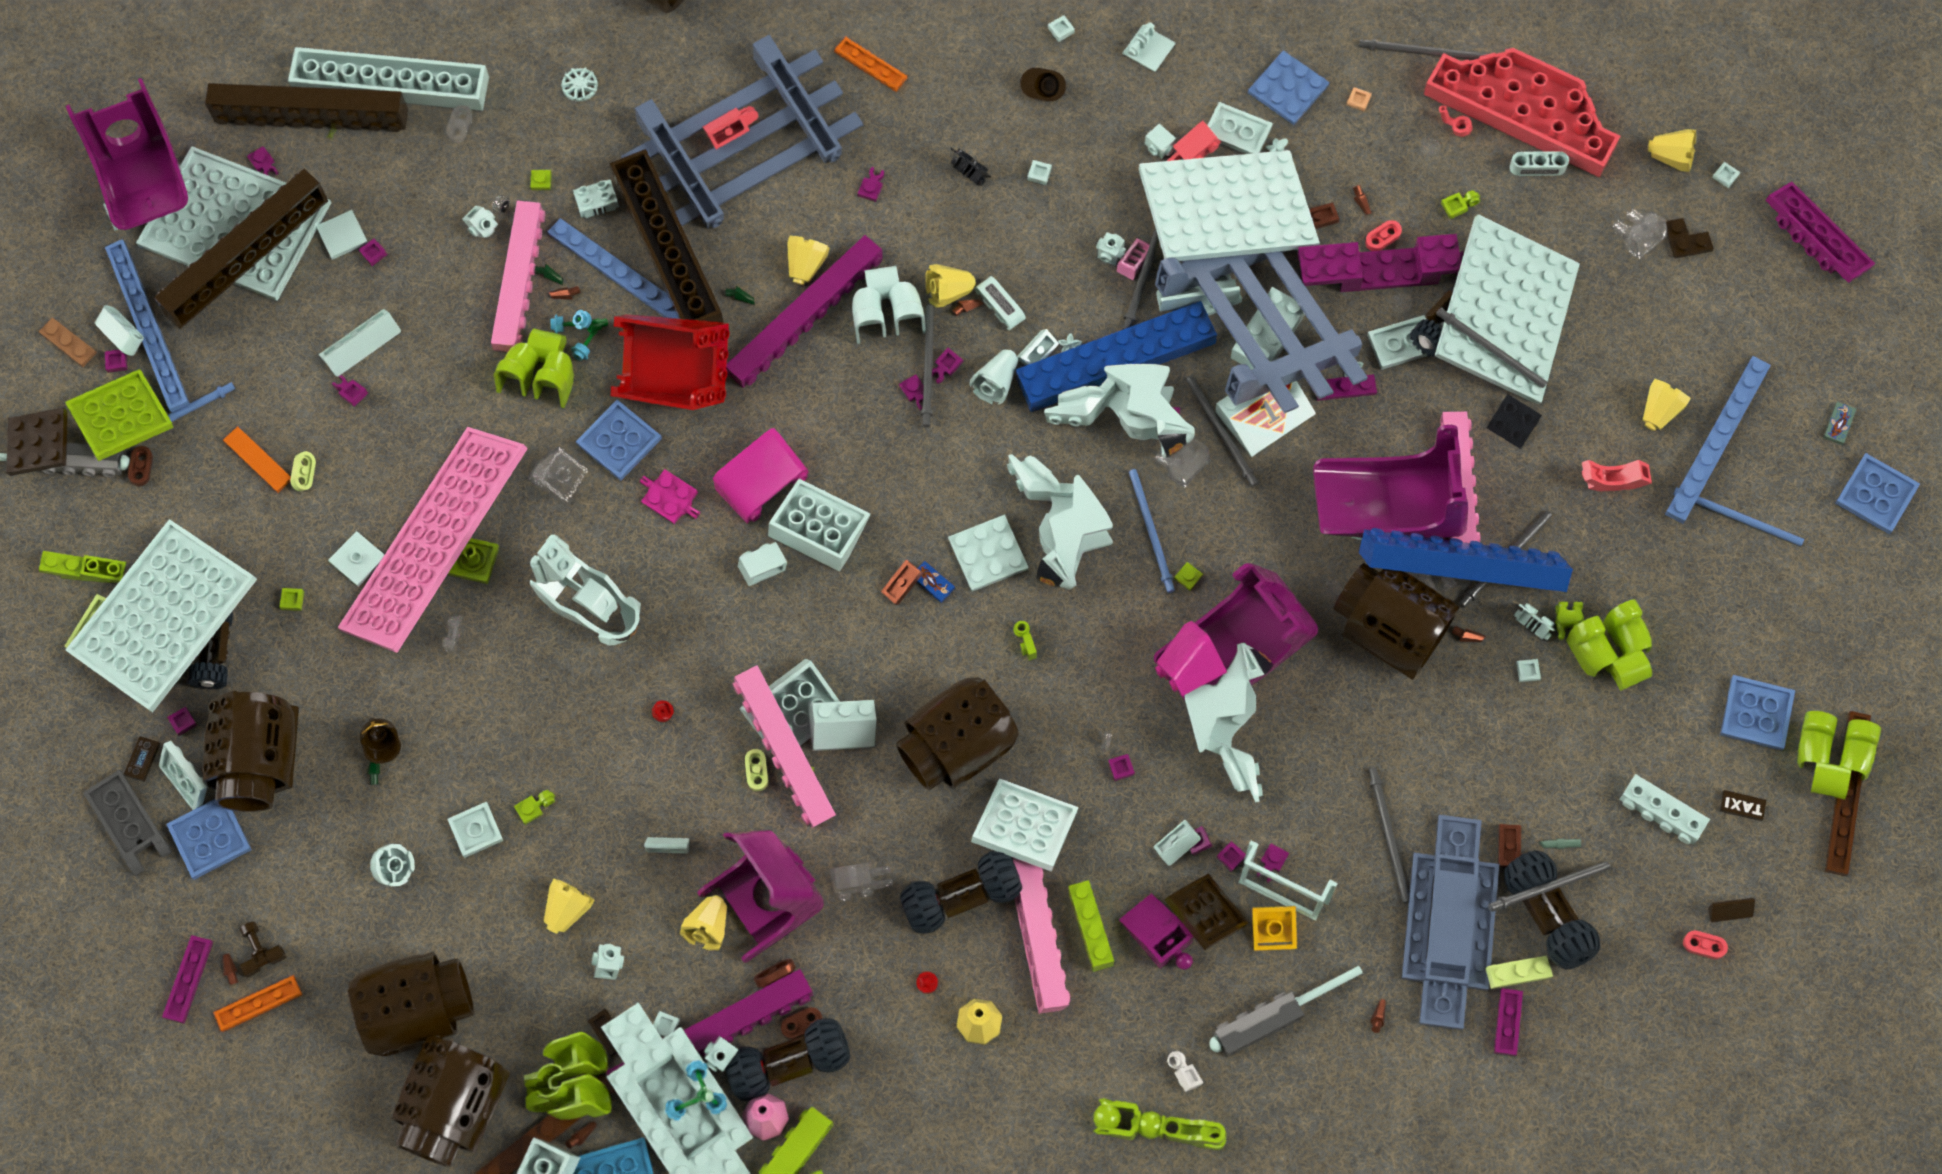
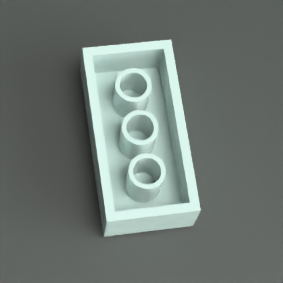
M1272 287L1268 296L1294 333L1305 314L1294 298ZM1257 310L1246 328L1269 362L1277 360L1284 347L1260 311ZM1236 342L1232 348L1231 359L1240 364L1248 365L1251 370L1254 369Z
M533 1137L517 1174H573L580 1157L545 1140Z

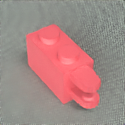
M752 106L743 108L740 111L735 108L703 126V129L717 150L750 131L748 125L756 121L758 112Z
M1202 120L1173 146L1177 152L1167 161L1180 160L1181 158L1184 160L1204 158L1208 153L1214 152L1219 147L1221 141Z

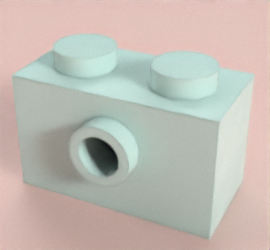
M776 542L764 544L756 551L743 553L739 557L738 568L748 586L783 572L787 565V561Z

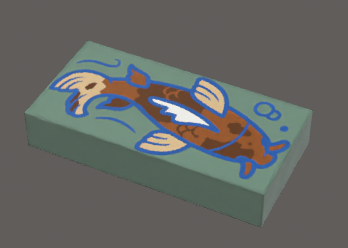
M1836 402L1823 438L1843 445L1856 408Z

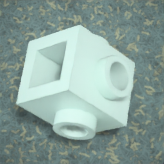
M475 206L462 219L469 227L468 231L474 237H489L498 225L494 220L495 216L489 210H485L480 206Z
M1107 232L1104 238H1100L1097 243L1098 258L1105 263L1116 265L1126 252V248H1124L1125 240L1117 234Z
M604 944L599 945L597 952H593L592 965H595V978L616 980L619 968L622 969L624 956L620 955L621 947Z
M719 1036L715 1043L711 1041L704 1050V1053H706L704 1058L708 1060L706 1065L715 1072L718 1068L723 1071L738 1049ZM718 1052H723L721 1059L716 1058Z

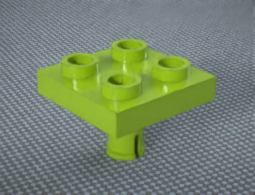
M470 538L448 575L488 584L499 545Z

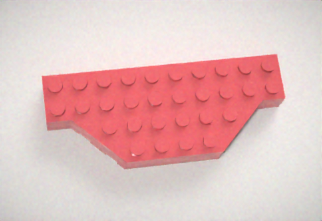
M1515 48L1506 49L1505 52L1483 55L1479 59L1471 61L1469 59L1460 61L1443 53L1426 83L1423 94L1544 152H1564L1569 157V164L1599 178L1620 139V135L1603 128L1601 122L1598 121L1591 97L1587 94L1586 85L1583 80Z

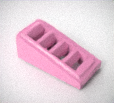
M1137 238L1118 262L1116 272L1134 280L1144 264L1150 244ZM1136 247L1145 250V253L1137 250ZM1132 253L1137 254V255L1140 256L1141 258H1138V257L1132 255ZM1130 259V260L1136 262V265L1133 264V263H1131V262H1129L1128 260Z

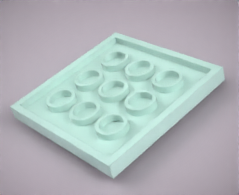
M999 778L971 842L997 852H1003L1005 855L1052 872L1077 814L1078 807Z

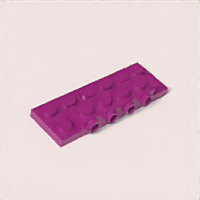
M1792 181L1766 198L1765 201L1778 213V216L1775 218L1778 226L1781 229H1786L1791 234L1792 240L1800 243L1805 248L1806 254L1814 257L1819 262L1822 270H1827L1830 274L1837 271L1842 278L1850 283L1875 265Z

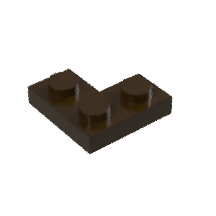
M1684 218L1664 222L1663 225L1674 259L1712 252L1714 250L1708 231L1689 235Z

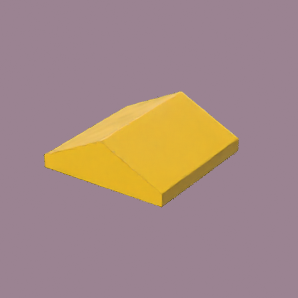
M1296 906L1252 908L1254 951L1297 949ZM1292 942V944L1258 945V943Z

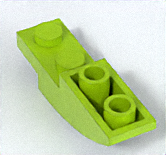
M43 551L39 572L59 575L62 579L118 583L124 576L126 562L88 555L78 557Z

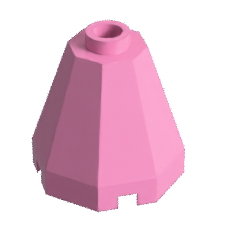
M769 1093L750 1100L742 1113L745 1126L751 1135L762 1141L781 1136L789 1121L785 1102Z

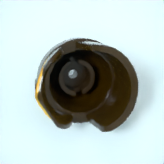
M371 718L362 727L360 742L364 755L370 762L383 764L392 761L398 756L401 750V742L395 726L390 721L381 718Z

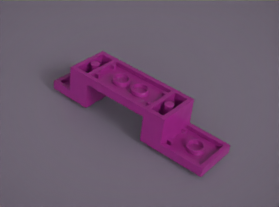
M1457 234L1417 237L1414 248L1359 252L1358 242L1298 247L1303 284L1305 286L1339 283L1340 293L1439 284L1441 275L1459 273L1461 266Z

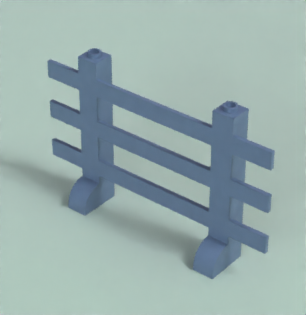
M767 35L753 43V59L763 72L766 71L768 74L766 77L671 129L652 99L635 108L637 123L644 134L649 136L651 140L627 152L621 158L644 149L647 150L650 158L660 153L670 169V172L659 177L665 191L668 192L680 185L690 201V204L675 211L681 226L700 217L707 229L720 226L722 220H724V213L719 207L721 204L815 152L819 154L824 163L829 161L831 163L835 162L842 153V147L837 140L863 126L856 112L828 126L817 110L819 107L843 95L836 81L829 83L810 95L806 93L797 77L823 64L816 50L788 64L771 36ZM775 89L779 91L788 107L749 128L750 131L717 150L714 147L692 160L689 159L679 142L703 130V126L735 108L739 110ZM798 121L807 135V139L711 192L699 175L700 173L790 123Z
M1287 251L1186 260L1181 264L1176 258L1161 260L1155 285L1162 296H1174L1199 286L1254 367L1251 370L1248 365L1241 364L1231 368L1225 392L1235 406L1270 392L1284 414L1297 409L1299 405L1285 385L1305 378L1318 399L1333 394V390L1320 371L1337 364L1340 365L1353 385L1367 380L1368 377L1354 358L1359 355L1362 347L1360 337L1352 329L1338 335L1283 255ZM1266 259L1269 261L1323 341L1306 348L1302 346L1249 266ZM1230 273L1235 274L1289 355L1269 362L1215 279Z

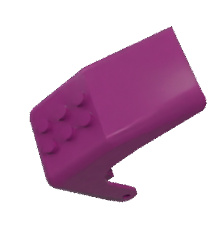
M142 77L138 79L141 90L127 94V100L96 112L89 108L75 114L70 104L66 105L70 119L94 167L110 220L116 228L122 230L131 229L179 211L188 202V194L182 171L171 140ZM133 120L138 123L137 129L129 136L113 138L106 135L108 127L117 121Z
M1456 425L1440 426L1436 432L1435 445L1423 453L1396 457L1322 458L1317 460L1313 466L1319 527L1322 534L1362 538L1364 529L1378 528L1389 533L1391 531H1400L1405 535L1417 533L1431 538V536L1447 538L1462 536L1467 531L1468 500L1466 489L1462 487L1461 453L1458 427Z
M1246 563L1239 567L1232 575L1235 580L1241 581L1238 587L1228 597L1197 620L1195 624L1208 634L1226 670L1237 653V644L1245 643L1269 658L1274 664L1267 674L1249 680L1252 686L1317 635L1318 626L1276 572L1252 563ZM1172 640L1155 653V655L1153 656L1155 663L1166 650V648L1169 646V644L1172 642ZM1223 675L1217 677L1216 679H1214V680H1212V681H1210V682H1208V683H1206V684H1207V685H1215V684H1217V682L1220 680V678H1221Z
M770 830L724 833V838L738 843L745 855L736 864L704 885L697 892L699 897H704L717 887H720L738 917L758 943L757 946L742 956L741 959L744 963L749 962L819 913L824 906V900L813 884L816 880L809 870L803 866L804 863L799 855ZM762 880L770 891L769 904L771 907L780 910L765 911L756 904L754 889L757 883Z

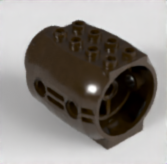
M1362 563L1347 582L1333 609L1348 619L1342 636L1413 680L1437 648L1460 607L1456 606L1455 602L1451 599L1445 598L1435 589L1403 571L1382 569L1378 572L1367 564Z
M971 677L956 682L905 720V726L909 734L896 743V748L908 769L925 789L931 790L942 781L951 789H955L961 783L970 780L1005 755L1014 746L1019 731L1010 711L986 680H982L979 677Z
M233 690L210 699L204 740L203 783L216 790L215 804L221 808L242 812H259L271 809L273 807L274 794L293 787L299 707L290 705L288 701L281 697L258 692H238Z
M434 951L405 957L366 969L358 973L349 982V989H347L356 1030L359 1033L362 1044L368 1054L381 1057L420 1048L428 1036L444 1039L456 1035V1021L474 1015L472 995L461 961L456 958L440 963Z
M428 1036L407 1076L391 1118L403 1126L395 1145L413 1155L445 1167L452 1165L458 1149L475 1154L511 1071L493 1059L453 1041Z

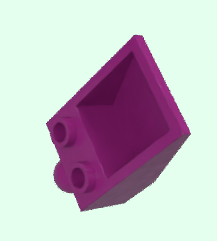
M1152 893L1119 919V922L1159 969L1164 967L1173 958H1176V965L1182 970L1189 969L1192 966L1193 959L1191 955L1185 952L1182 953V951L1193 943V935ZM1177 937L1182 940L1179 944L1174 943V939ZM1164 951L1165 955L1161 957L1158 952Z

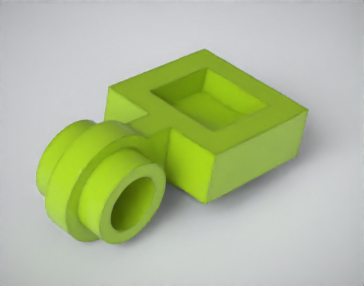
M1471 190L1464 195L1465 198H1462L1458 192L1443 199L1441 204L1449 218L1452 219L1467 212V205L1470 207L1477 205L1480 202L1479 193Z
M1025 621L1016 622L1013 632L1023 640V643L1020 644L1023 656L1027 655L1028 660L1036 659L1037 651L1032 636L1029 633V624ZM1022 627V628H1024L1025 630H1024V631H1019L1018 629Z
M549 790L543 791L538 795L539 800L537 802L531 795L514 806L525 825L543 814L540 806L543 805L546 808L555 802L553 792Z

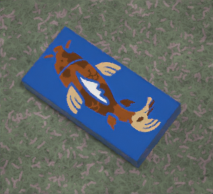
M924 561L918 567L923 572V575L917 583L942 603L955 589V586L927 562Z

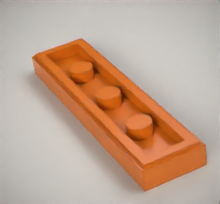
M847 37L834 50V53L895 92L907 79V75Z
M236 427L223 439L277 493L291 482V476L239 427Z
M292 975L213 1013L220 1031L225 1032L302 996L295 976Z

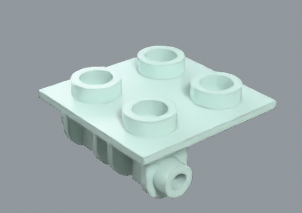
M1149 22L1142 25L1123 51V54L1155 72L1171 51L1175 42L1155 32V26Z
M611 179L599 181L589 186H581L573 190L581 218L595 216L594 209L597 215H599L597 208H601L604 214V206L606 212L616 210L619 207Z
M1528 603L1526 605L1519 604L1523 610L1518 609L1514 614L1516 620L1525 626L1529 619L1533 617L1526 628L1528 629L1536 619L1538 622L1531 632L1541 623L1534 634L1542 640L1548 641L1552 636L1549 633L1550 630L1556 631L1553 627L1555 623L1546 616L1539 617L1537 615L1538 610Z

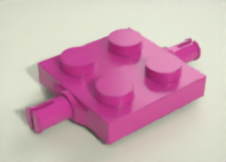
M664 469L654 482L646 476H643V479L640 480V483L649 488L641 502L674 525L686 513L694 519L699 516L700 511L691 507L698 491Z

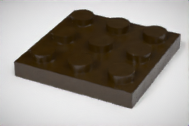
M64 407L8 418L6 473L13 476L66 466L68 411Z
M1209 873L1172 893L1164 900L1204 950L1233 935L1249 923Z

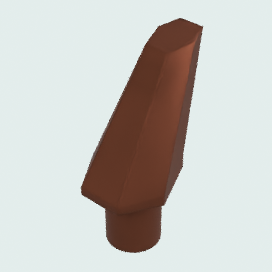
M1354 186V200L1365 214H1371L1366 195L1362 192L1361 186Z
M575 286L570 289L565 287L548 293L552 299L572 300V296L581 292L579 287Z
M979 299L958 301V306L952 310V313L957 317L963 311L966 313L984 303Z
M1457 626L1452 631L1454 635L1460 637V642H1482L1486 637L1468 628L1464 631Z
M227 953L223 955V975H227L230 985L238 983L235 973L237 969L230 954Z
M1384 999L1379 1001L1370 1020L1372 1032L1379 1033L1381 1027L1384 1026L1386 1000Z
M593 1121L572 1134L571 1138L565 1142L566 1146L571 1149L576 1145H582L596 1128V1123Z

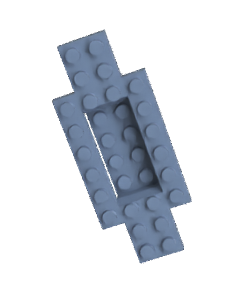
M1439 815L1435 854H1413L1401 979L1423 982L1419 1025L1463 1030L1467 988L1489 990V979L1485 968L1491 966L1495 911L1491 912L1488 904L1495 902L1497 898L1499 864L1481 862L1478 859L1481 820Z

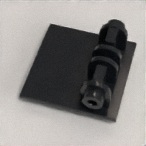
M951 148L953 152L959 155L958 158L955 157L951 161L953 168L963 175L967 173L966 177L976 185L982 186L986 181L984 179L986 175L991 177L986 173L989 169L973 160L974 158L960 148L957 151Z
M1507 394L1486 428L1521 449L1534 427L1539 423L1542 415Z

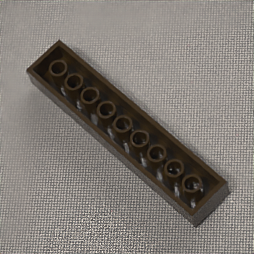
M208 83L205 105L214 122L221 125L229 122L242 126L247 123H253L257 126H265L266 124H273L277 127L293 125L297 128L312 126L316 129H321L324 126L337 130L347 127L353 130L369 128L372 131L389 129L392 132H399L400 130H406L408 107L401 91Z
M641 150L609 163L612 175L678 319L724 322L720 307L647 150Z
M304 168L302 171L297 172L288 183L279 187L274 195L265 199L260 207L250 212L241 223L236 224L231 232L221 237L217 244L211 249L206 250L196 262L191 263L167 287L159 290L154 299L164 315L179 329L183 328L328 202L320 182Z

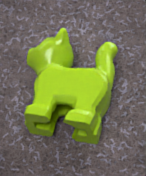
M1559 602L1555 606V624L1559 640H1564L1566 636L1565 628H1574L1584 621L1582 613L1583 602H1574L1572 610H1567L1568 602Z

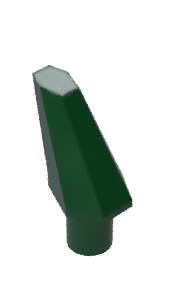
M545 264V267H535V274L544 275V278L563 285V278L549 265Z
M738 286L735 289H726V297H735V300L755 305V299Z
M369 763L367 774L370 775V785H378L380 764Z

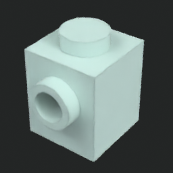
M1160 124L1145 137V145L1154 156L1158 155L1162 159L1165 155L1170 156L1175 150L1173 146L1176 143V138Z

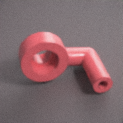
M1445 105L1439 107L1442 121L1452 126L1455 135L1464 137L1471 133L1473 126L1468 117L1459 116L1454 119L1449 116Z

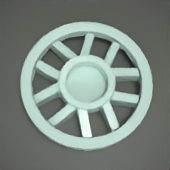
M572 68L570 72L565 73L561 85L563 93L568 96L567 98L573 101H585L596 93L598 81L594 73L587 70V68ZM585 91L591 92L590 94L585 96ZM578 92H582V97H578Z

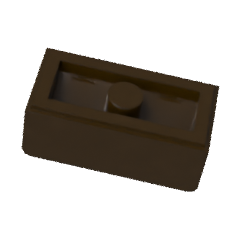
M1755 898L1712 903L1708 908L1711 922L1752 918L1754 915Z

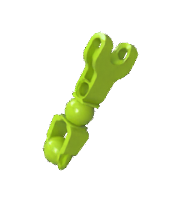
M1102 1098L1099 1099L1101 1105L1095 1110L1093 1115V1121L1097 1126L1093 1132L1097 1135H1110L1111 1137L1133 1140L1138 1134L1147 1139H1154L1159 1136L1163 1139L1164 1136L1171 1141L1211 1150H1220L1226 1144V1131L1220 1123L1176 1117L1166 1119V1116L1161 1117L1154 1111L1142 1113L1135 1103L1111 1101ZM1119 1110L1134 1113V1118L1131 1120V1130L1116 1129L1121 1121ZM1175 1124L1179 1129L1176 1133L1170 1134L1166 1131L1167 1126ZM1217 1134L1219 1135V1137L1212 1138L1210 1137V1135Z

